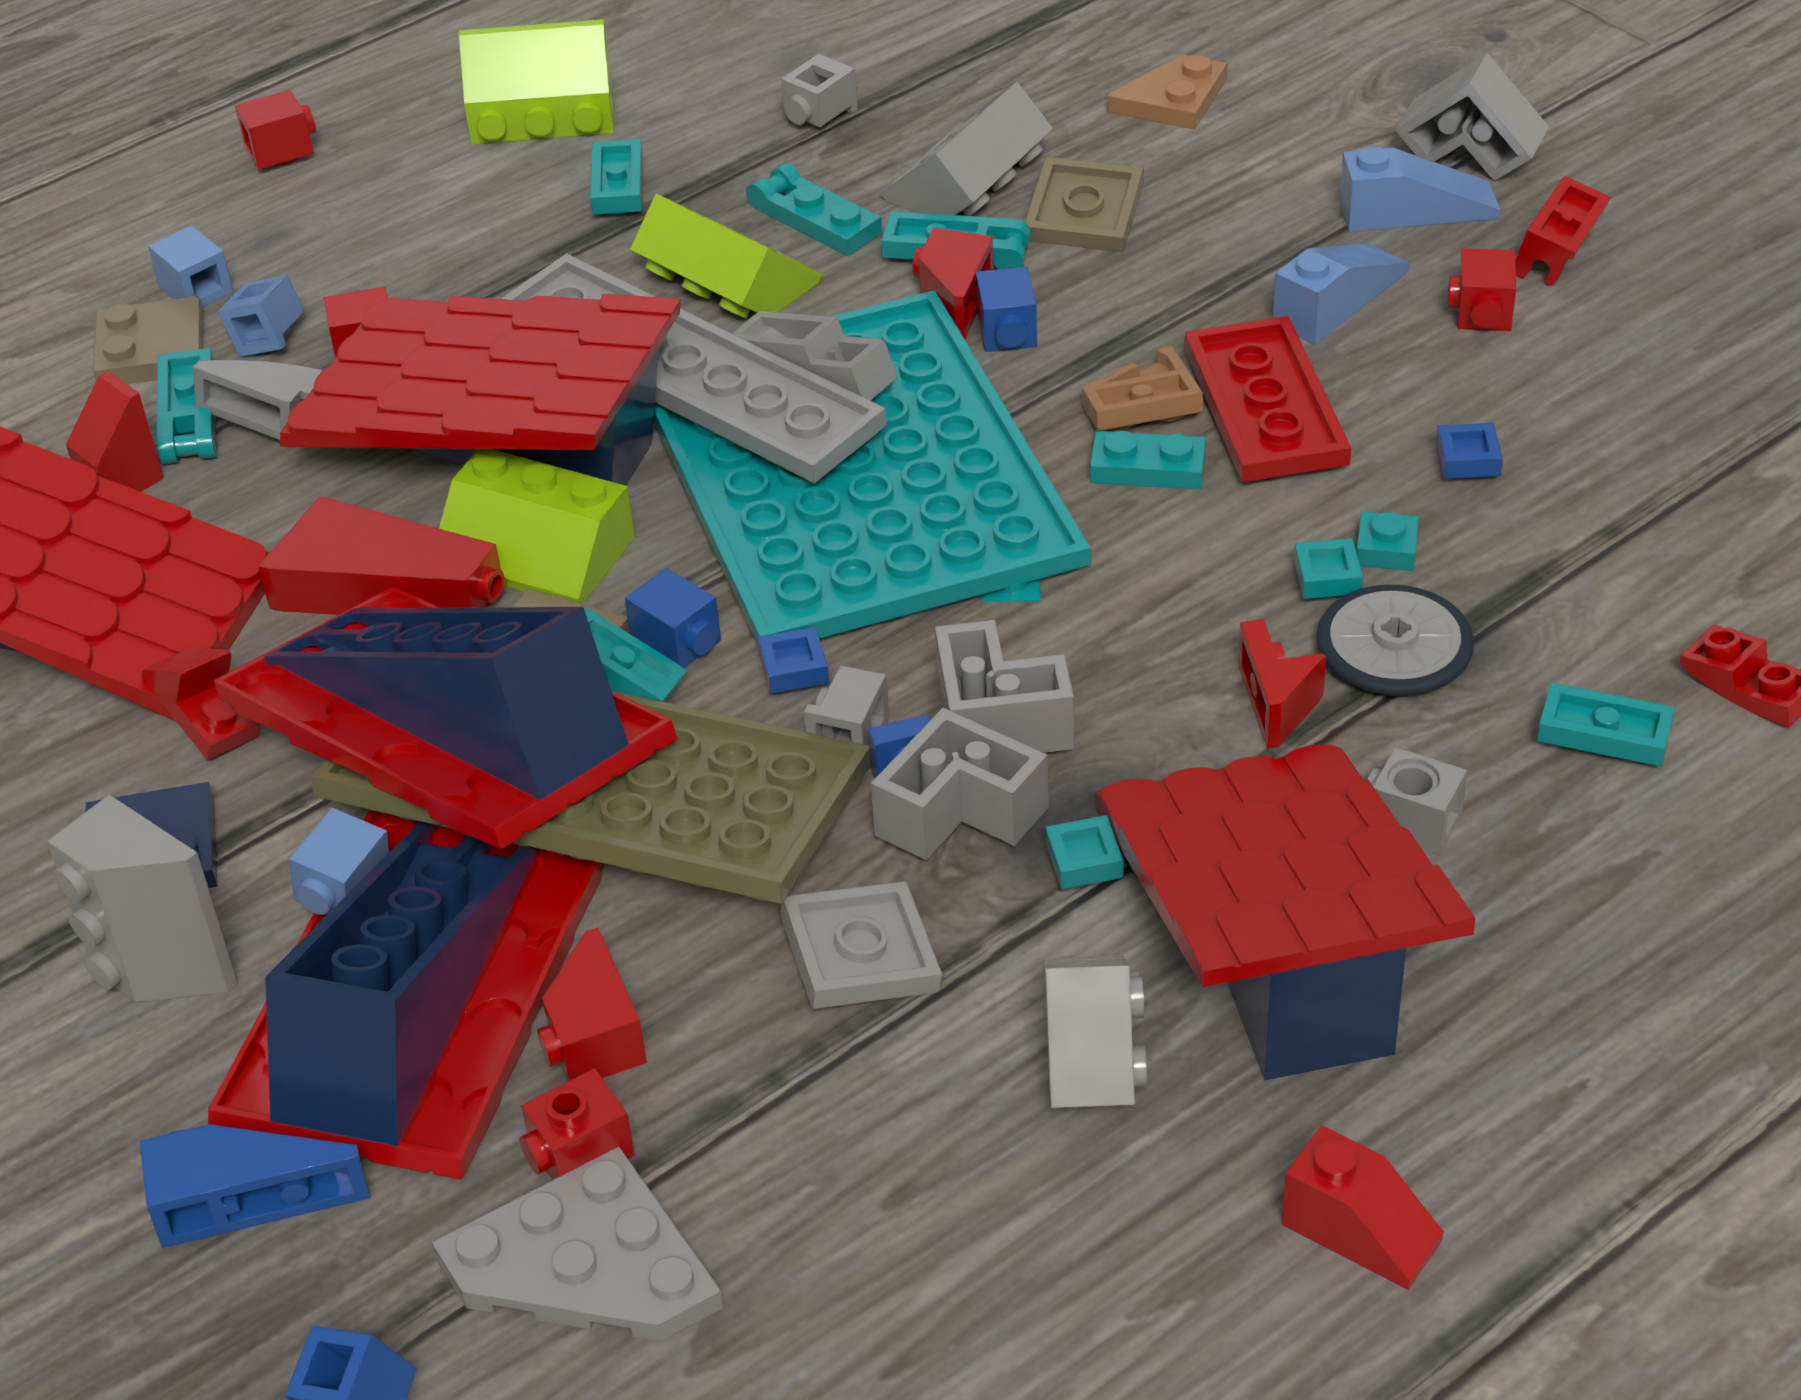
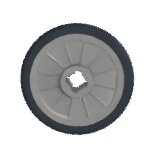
M1376 585L1348 593L1334 602L1325 611L1317 628L1316 640L1318 650L1321 654H1325L1326 665L1347 683L1362 690L1382 695L1411 696L1439 689L1462 674L1467 668L1474 651L1472 628L1466 617L1457 607L1430 591L1405 585Z

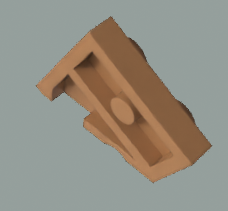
M1182 54L1111 91L1108 95V112L1195 130L1227 80L1228 63L1210 60V58L1203 55L1189 56Z
M1172 346L1157 350V363L1139 371V365L1132 362L1118 369L1115 374L1100 378L1082 387L1083 407L1097 431H1123L1129 429L1134 424L1156 420L1176 421L1187 414L1203 412V392Z

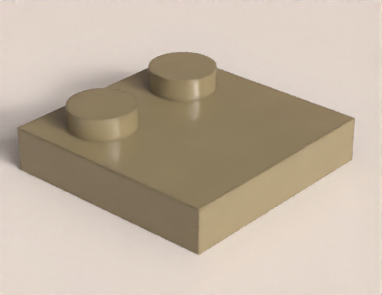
M1046 156L1025 223H1027L1031 230L1029 241L1124 252L1144 184V167Z
M199 296L133 305L116 304L109 308L96 309L93 362L95 380L106 371H110L126 384L157 380L159 354L203 349V308Z

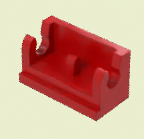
M1563 176L1526 232L1515 260L1516 276L1524 279L1532 269L1534 260H1542L1550 267V271L1545 278V284L1550 286L1556 283L1568 259L1573 260L1604 212L1611 197Z

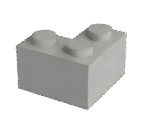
M1485 53L1414 98L1395 131L1416 156L1433 162L1459 146L1464 145L1493 181H1496L1533 158L1549 126L1492 57Z
M995 620L935 626L937 676L943 708L1043 753L1074 749V695L1064 654L1003 661Z
M942 708L871 782L875 836L924 860H927L961 822L1015 846L1049 808L1048 755L948 709Z
M1123 955L1043 958L1045 1025L1047 1030L1051 1108L1135 1105L1134 1087H1147L1145 1045H1132L1131 1018H1144L1143 978L1139 976V971H1130L1129 964Z

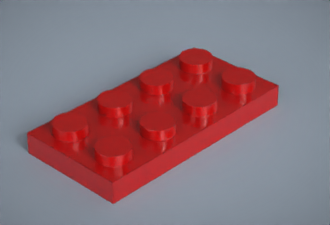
M1289 316L1185 332V352L1241 482L1266 480L1272 477L1321 471L1328 468L1350 465L1351 446Z

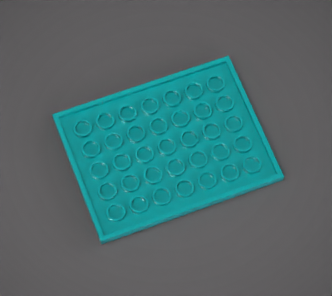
M935 290L829 316L838 318L844 336L885 340L897 378L871 400L886 408L887 426L815 483L655 403L653 422L757 645L758 637L816 627L820 639L1011 587V584L1020 581L1026 583L1091 565L1090 545Z

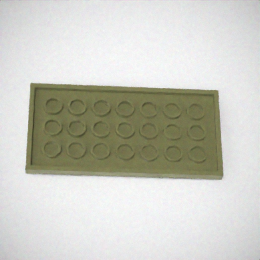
M616 692L672 719L678 739L659 751L654 750L655 754L620 776H612V781L575 804H568L567 809L529 833H521L522 837L513 842V844L518 846H531L553 851L579 860H592L627 868L635 873L653 874L687 882L696 887H709L748 896L757 901H770L782 904L869 769L870 746ZM327 759L311 775L313 797L339 802L348 807H361L392 814L405 820H418L448 827L430 819L428 810L373 787L366 776Z

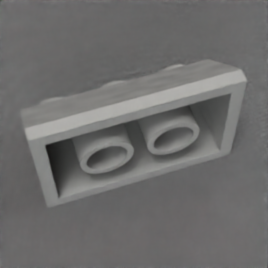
M1016 81L961 120L885 188L880 195L886 202L917 213L956 215L962 211L965 216H970L990 200L985 191L991 188L995 192L1017 175V172L1012 167L1014 164L1017 163L1019 167H1022L1043 150L1038 142L1053 127Z
M111 795L106 796L47 841L57 868L52 873L54 881L67 897L73 913L69 916V923L77 936L83 941L88 954V958L84 960L85 967L91 977L102 988L110 990L115 987L137 1003L228 993L238 985L196 851Z

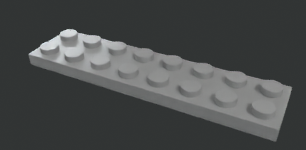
M566 253L501 299L525 301L534 296H554L600 300L603 293L656 296ZM680 309L679 316L659 346L655 403L813 483L817 482L887 426L886 408Z

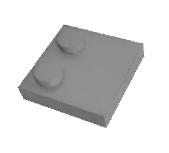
M907 881L786 896L781 904L780 916L812 1009L931 994L940 991L942 972Z

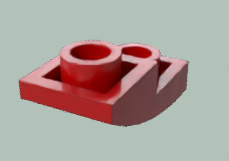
M1713 624L1680 654V665L1711 690L1743 709L1789 728L1801 717V669L1794 668L1789 664L1768 660L1766 639L1738 632L1733 628Z

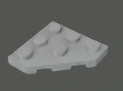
M620 1147L431 1242L437 1262L467 1309L495 1313L497 1306L531 1311L534 1312V1317L537 1321L589 1330L592 1329L595 1322L629 1328L632 1331V1336L635 1338L662 1342L724 1308L721 1290Z

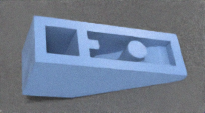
M1366 147L1358 151L1343 152L1339 203L1349 232L1500 219L1501 210L1490 181L1396 148Z
M1368 243L1307 248L1275 273L1273 318L1289 316L1298 337L1315 345L1409 271L1410 262Z

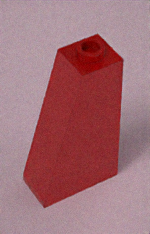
M323 496L317 498L258 565L269 608L283 612L339 615L392 586H396L439 608L489 607L491 603H495L500 598L505 583V576L500 568L497 546L494 543Z

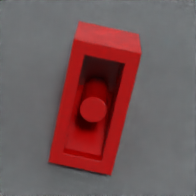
M933 228L924 247L916 249L913 259V276L920 279V294L935 290L963 338L966 339L977 316L976 272L994 270L993 236Z
M110 371L102 373L98 376L66 443L69 457L71 460L91 467L98 476L142 492L164 478L140 393Z
M597 927L585 931L542 998L547 1026L537 1029L539 1042L548 1066L552 1067L560 1064L567 1082L594 1068L601 1078H605L647 1063L639 1017L600 930Z
M1323 1125L1318 1128L1285 1173L1283 1226L1407 1290L1410 1289L1443 1240L1444 1231L1385 1156Z

